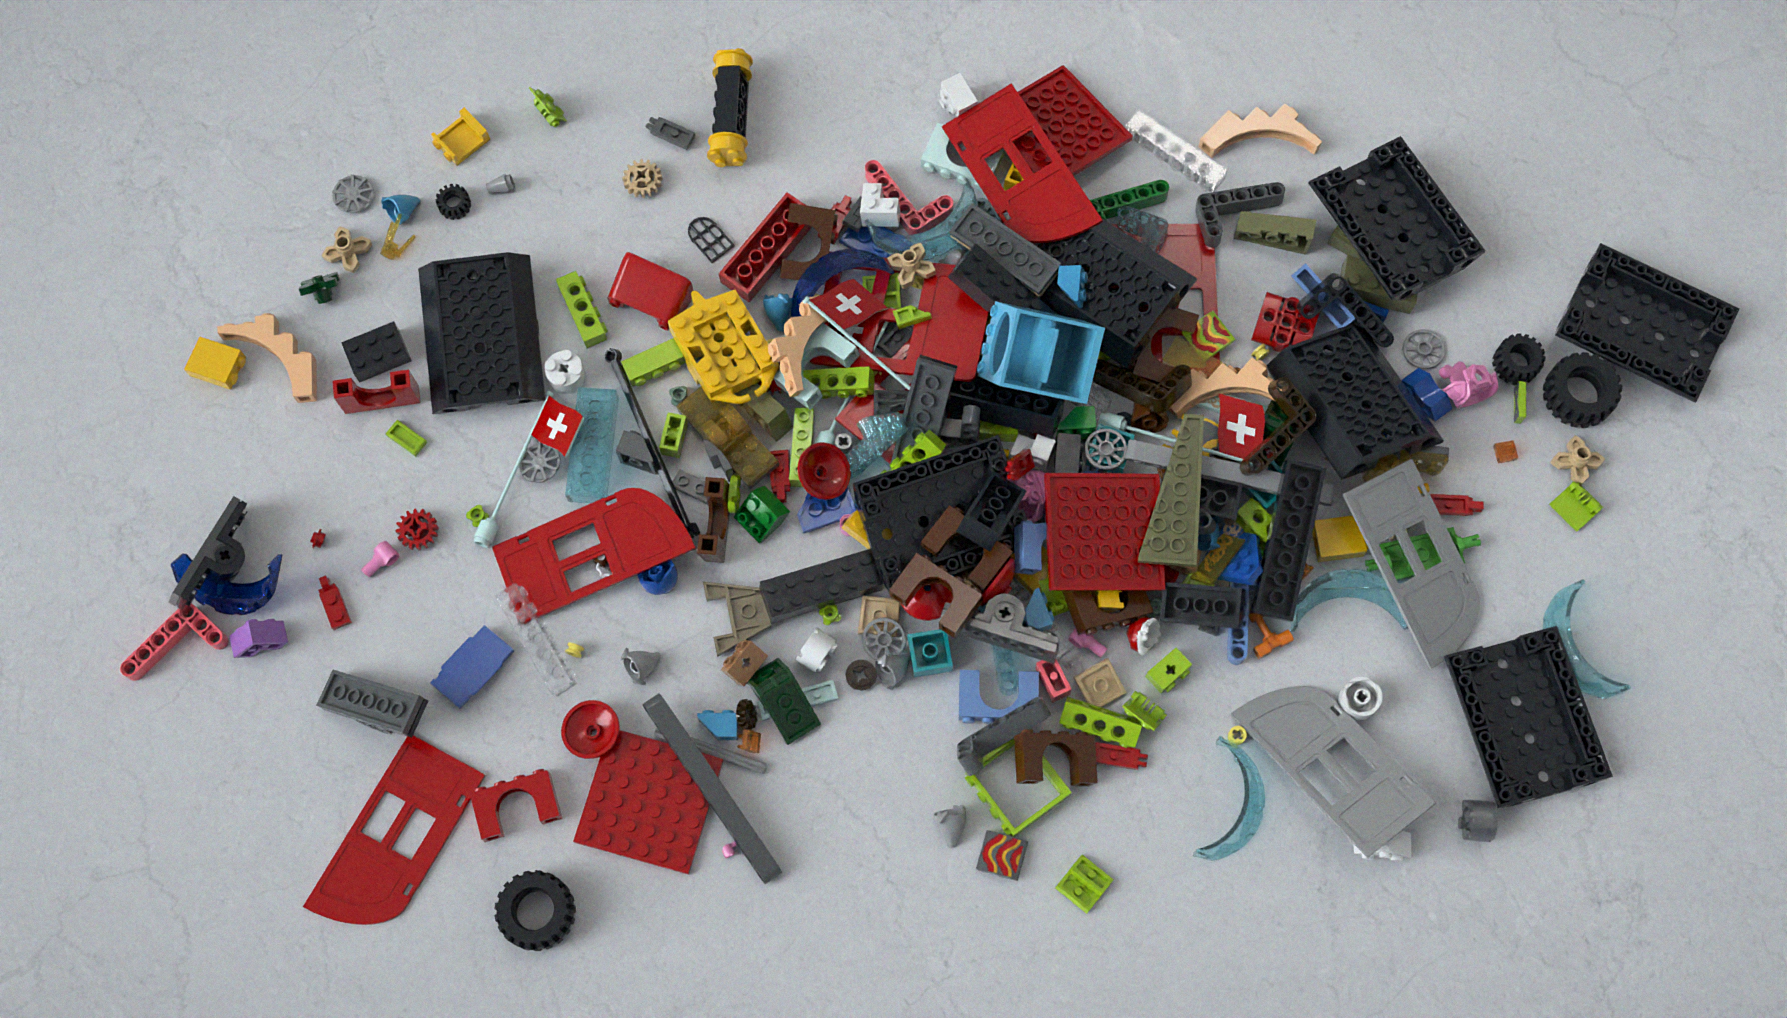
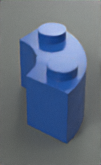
M1417 368L1402 379V382L1426 416L1436 422L1452 410L1448 395L1437 386L1430 373Z

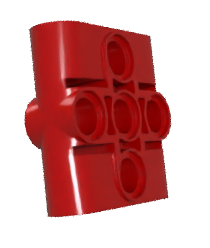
M1266 292L1251 341L1272 347L1274 351L1281 352L1289 346L1291 338L1293 339L1291 345L1312 338L1320 312L1311 319L1304 318L1301 314L1299 317L1297 310L1299 299L1296 297L1285 298ZM1281 302H1283V306H1282V309H1281V311H1280L1279 308H1280ZM1306 305L1303 312H1309L1311 305ZM1287 306H1292L1295 310H1289ZM1264 317H1269L1272 321H1267ZM1283 322H1286V323H1288L1290 326H1289V327H1285L1282 323H1283ZM1300 328H1305L1308 332H1302ZM1272 332H1273L1274 334H1273V337H1272V341H1269V340H1270V337H1271V334H1272ZM1277 339H1282L1285 343H1279Z

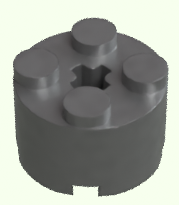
M1463 800V815L1458 819V828L1462 829L1463 839L1482 842L1494 840L1498 821L1494 820V814H1497L1496 804L1490 801Z

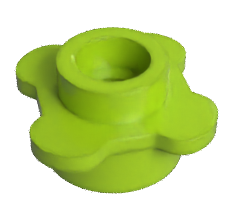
M476 505L466 513V518L472 521L474 527H478L481 520L489 518V514L483 511L481 505Z
M828 605L819 610V615L823 617L824 625L829 626L832 622H839L841 620V615L838 614L836 605Z

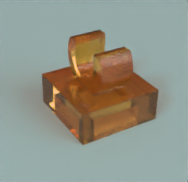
M1514 440L1493 445L1498 463L1518 459Z
M743 730V734L738 735L739 738H742V745H737V748L750 753H759L761 733L753 730Z

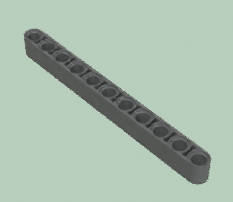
M658 693L643 703L645 711L763 883L767 884L782 873L780 867L661 694Z

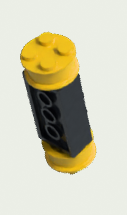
M741 48L718 50L713 57L716 65L712 70V75L717 85V91L714 92L716 107L713 108L715 123L712 124L713 134L708 138L710 150L707 152V158L715 163L717 167L742 166L747 160L745 148L748 146L746 139L748 81L752 78L750 67L753 64V59Z

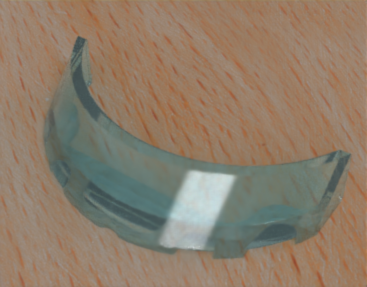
M965 183L960 200L951 214L939 225L918 234H893L876 227L868 219L864 221L873 242L890 255L896 253L903 254L911 246L921 243L926 252L923 259L925 261L933 259L935 256H941L956 246L958 242L951 238L949 231L970 204L973 203L978 207V202L973 187L969 183Z
M1338 569L1327 572L1311 581L1298 596L1290 632H1294L1302 617L1313 607L1324 601L1341 597H1353L1379 605L1399 622L1403 630H1408V626L1385 580L1370 571L1362 569Z
M1582 579L1561 589L1553 597L1543 616V629L1557 626L1581 691L1597 696V698L1608 699L1627 692L1631 687L1628 684L1611 680L1596 671L1583 658L1574 642L1570 626V614L1577 592L1586 583Z
M1221 736L1217 738L1216 745L1229 748L1234 755V761L1240 766L1245 792L1240 815L1228 833L1213 844L1194 851V857L1211 861L1227 857L1245 846L1256 833L1263 818V808L1265 807L1264 785L1256 765L1238 745Z

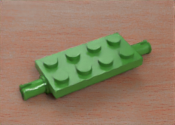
M1454 527L1447 528L1465 564L1463 551L1467 548L1481 546V540H1477L1479 535L1475 534L1462 538L1456 535ZM1428 533L1409 537L1425 570L1442 562ZM1398 540L1379 544L1397 581L1415 576ZM1374 559L1365 560V566L1369 567L1367 568L1368 572L1379 570Z

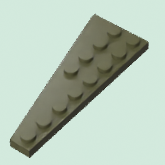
M1184 414L1138 556V563L1197 566L1204 415Z

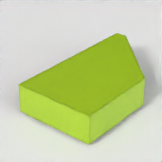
M912 305L893 311L899 329L932 319L931 313L921 311Z

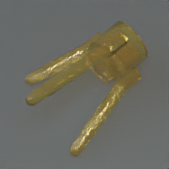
M398 214L395 224L393 222L390 223L380 252L381 255L391 260H394L395 256L399 258L401 253L415 238V235H412L399 250L398 245L392 242L402 214Z

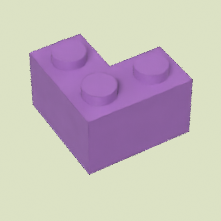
M257 619L248 620L229 636L234 658L253 657L261 650L280 649L288 643L284 621H275V619L258 621Z

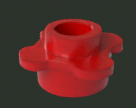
M319 529L318 533L314 531L310 540L313 543L312 548L315 546L321 548L326 534L321 532L322 529Z

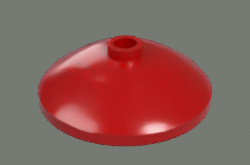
M825 442L815 443L803 451L798 461L799 480L803 488L815 498L822 500L836 498L849 485L851 477L849 462L845 454L835 445Z
M1012 557L985 592L982 593L983 602L980 606L987 605L988 600H991L996 595L1008 594L1012 589L1009 586L1015 574V561Z
M928 584L916 593L907 607L902 605L903 609L910 616L919 620L931 621L941 618L945 602L951 603L953 595L948 588L941 584ZM930 586L931 590L925 591L924 587Z
M588 700L575 705L566 714L561 727V737L565 747L573 755L583 759H595L609 752L615 745L620 732V723L615 711L606 703L597 700ZM597 730V734L592 736V732Z

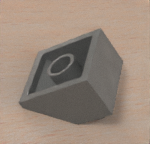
M624 430L616 448L620 463L656 475V466L641 434L630 430V432Z

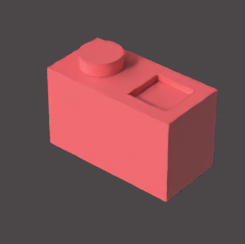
M1057 659L1054 664L1043 660L1036 662L1035 669L1039 672V677L1052 703L1071 694L1072 689Z

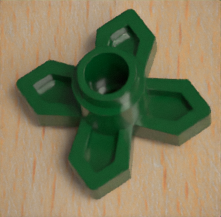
M338 272L325 276L318 275L309 280L302 281L301 286L298 288L300 295L313 293L314 299L317 300L318 304L331 301L333 295L331 288L336 287L340 280Z

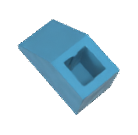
M1081 265L1059 266L1057 284L1079 308H1083V301L1086 300L1084 285L1088 280L1087 272L1084 271Z
M1039 588L1035 589L1025 609L1026 626H1033L1038 631L1043 632L1052 628L1054 617L1051 610L1048 611L1045 605L1048 603L1045 593H1041Z
M704 710L702 713H697L699 722L718 741L738 740V722L734 711L723 710L722 713H714L712 710Z

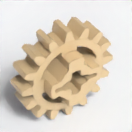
M640 159V163L634 160L633 166L627 165L628 170L623 171L624 176L622 180L629 194L634 192L636 198L639 194H641L642 198H645V194L651 197L652 191L658 192L657 187L662 186L661 181L663 178L661 170L657 168L656 163L651 165L650 160L644 163L643 159Z

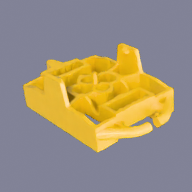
M736 290L705 299L698 291H692L693 306L668 320V325L674 340L685 357L688 370L696 384L701 385L711 403L715 401L733 404L751 401L749 394L743 396H736L734 394L762 381V385L757 390H754L757 398L766 393L779 370V363H773L772 357L768 353L767 341ZM748 331L750 332V336H746L745 334ZM702 357L698 363L694 360V358Z

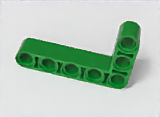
M1156 180L1091 199L1090 202L1100 217L1107 221L1106 219L1165 202L1168 196L1169 184L1165 180Z

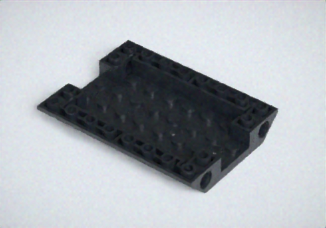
M1401 136L1371 150L1367 159L1345 170H1342L1339 166L1308 182L1391 300L1403 301L1464 270L1486 251ZM1356 180H1363L1365 185L1358 184ZM1377 208L1385 209L1386 213H1379ZM1398 237L1406 238L1407 242H1400ZM1419 266L1427 267L1428 271H1421Z
M1102 219L1103 222L1076 236L1055 242L1040 243L1037 247L1062 263V266L1081 265L1082 268L1090 267V270L1087 273V283L1084 285L1086 300L1083 301V308H1079L1061 290L1057 284L1058 275L1039 299L1058 315L1104 327L1100 352L1128 370L1151 341L1148 334L1169 307L1172 309L1177 307L1197 280L1196 277ZM1060 248L1061 252L1059 255H1052L1054 249ZM1112 286H1119V290L1116 293H1110ZM1142 305H1149V308L1146 312L1139 311V308Z
M1600 243L1557 326L1555 336L1599 355V357L1605 358L1613 364L1696 403L1711 372L1709 368L1719 346L1726 339L1740 308ZM1586 300H1591L1594 303V307H1588ZM1620 317L1628 318L1629 323H1622ZM1655 333L1662 334L1664 340L1656 339ZM1690 350H1696L1699 356L1693 357L1690 354Z
M505 252L432 261L418 268L432 414L471 410V406L506 402L508 405L545 401L530 255ZM472 271L478 273V277L475 280L468 279V275ZM474 308H481L482 313L479 316H472ZM484 344L485 351L477 353L475 350L477 345ZM482 381L489 382V387L486 390L479 388Z
M1350 324L1288 346L1266 365L1274 380L1282 377L1288 378L1316 412V420L1307 430L1341 480L1376 468L1378 458L1406 449L1408 454L1411 455L1444 442L1441 435L1373 339L1359 326ZM1327 349L1333 353H1326L1323 350ZM1343 377L1351 378V381H1345ZM1362 405L1370 406L1371 409H1364ZM1302 414L1303 419L1306 421L1305 415ZM1381 434H1389L1391 437L1385 438Z
M999 435L853 483L855 503L880 578L888 592L916 553L921 556L926 555L936 566L941 565L945 567L950 575L976 567L982 560L984 555L983 547L963 535L950 540L937 558L921 546V541L949 505L953 508L957 504L962 505L966 514L993 471L1007 479V473H1009V471H1005V467L1008 466L1007 458ZM1019 506L1017 507L997 540L1000 543L1002 541L1007 543L1012 548L1011 551L1015 553L1014 527L1027 520L1024 509L1020 510ZM921 516L926 517L928 520V525L925 528L921 527L918 523ZM884 529H889L892 532V537L889 540L882 537Z
M1557 626L1520 635L1515 640L1485 648L1479 646L1444 656L1497 808L1519 805L1585 787L1613 777ZM1498 659L1505 660L1507 668H1500L1498 666ZM1512 696H1517L1520 699L1521 704L1519 706L1512 704ZM1525 734L1533 735L1534 743L1526 742ZM1540 771L1547 773L1548 780L1546 782L1539 779L1538 774Z

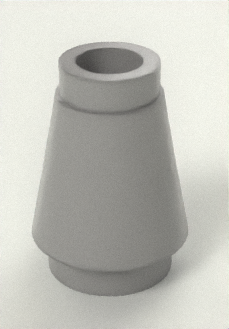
M503 174L486 183V188L489 194L509 192L515 188V184L510 174Z

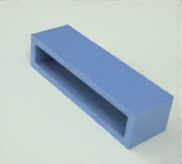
M1306 263L1291 275L1306 294L1322 282ZM1321 292L1318 295V300L1324 299L1325 292ZM1337 298L1322 310L1338 329L1356 322V318Z

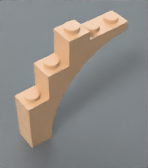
M1284 104L1272 117H1269L1266 111L1256 107L1243 121L1236 113L1228 110L1200 139L1198 147L1213 158L1221 150L1236 142L1265 137L1290 141L1315 154L1319 150L1322 141L1316 134L1308 131L1302 123L1296 121L1299 114L1293 107Z
M803 302L799 304L801 316L791 317L784 324L786 337L774 338L768 345V353L772 357L773 363L780 362V370L785 378V388L790 397H796L804 390L801 377V361L809 337L822 323L828 322L810 305Z
M264 313L261 316H255V323L244 322L237 325L227 323L224 326H217V333L223 340L250 342L276 355L287 369L292 384L293 397L298 403L317 401L316 358L312 353L306 351L299 352L298 354V340L293 334L283 332L279 335V321L274 314Z
M1251 358L1238 373L1231 365L1227 367L1223 363L1209 378L1202 371L1199 370L1197 372L1195 369H1192V386L1168 411L1180 419L1189 409L1202 401L1218 396V393L1223 395L1229 393H1249L1275 401L1268 392V385L1274 380L1268 376L1266 364L1261 360L1256 361L1254 358Z

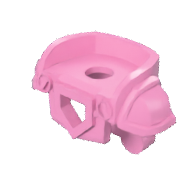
M1459 361L1453 367L1445 365L1439 370V375L1443 379L1449 378L1451 381L1442 390L1453 399L1457 409L1482 402L1498 391L1496 372L1494 371L1489 374L1484 365L1474 364L1466 368V365ZM1476 373L1482 377L1480 381L1477 380Z
M1031 469L1017 480L1012 481V479L1008 478L1007 480L1027 491L1018 506L1020 510L1024 509L1027 520L1033 521L1034 524L1046 512L1045 473L1042 470Z

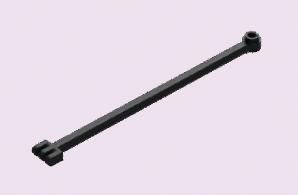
M609 348L605 352V359L608 363H611L674 511L693 539L700 534L699 528L696 523H690L620 362L622 354L618 349Z

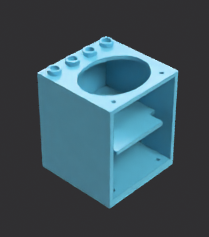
M995 301V305L992 306L990 316H992L991 322L986 328V343L982 346V361L979 362L977 367L978 376L999 386L1087 404L1105 328L1079 319Z

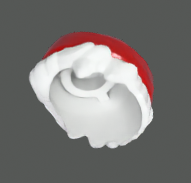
M1143 617L1129 625L1126 635L1131 649L1139 652L1140 655L1148 653L1154 644L1159 642L1157 637L1161 636L1160 624L1157 619Z

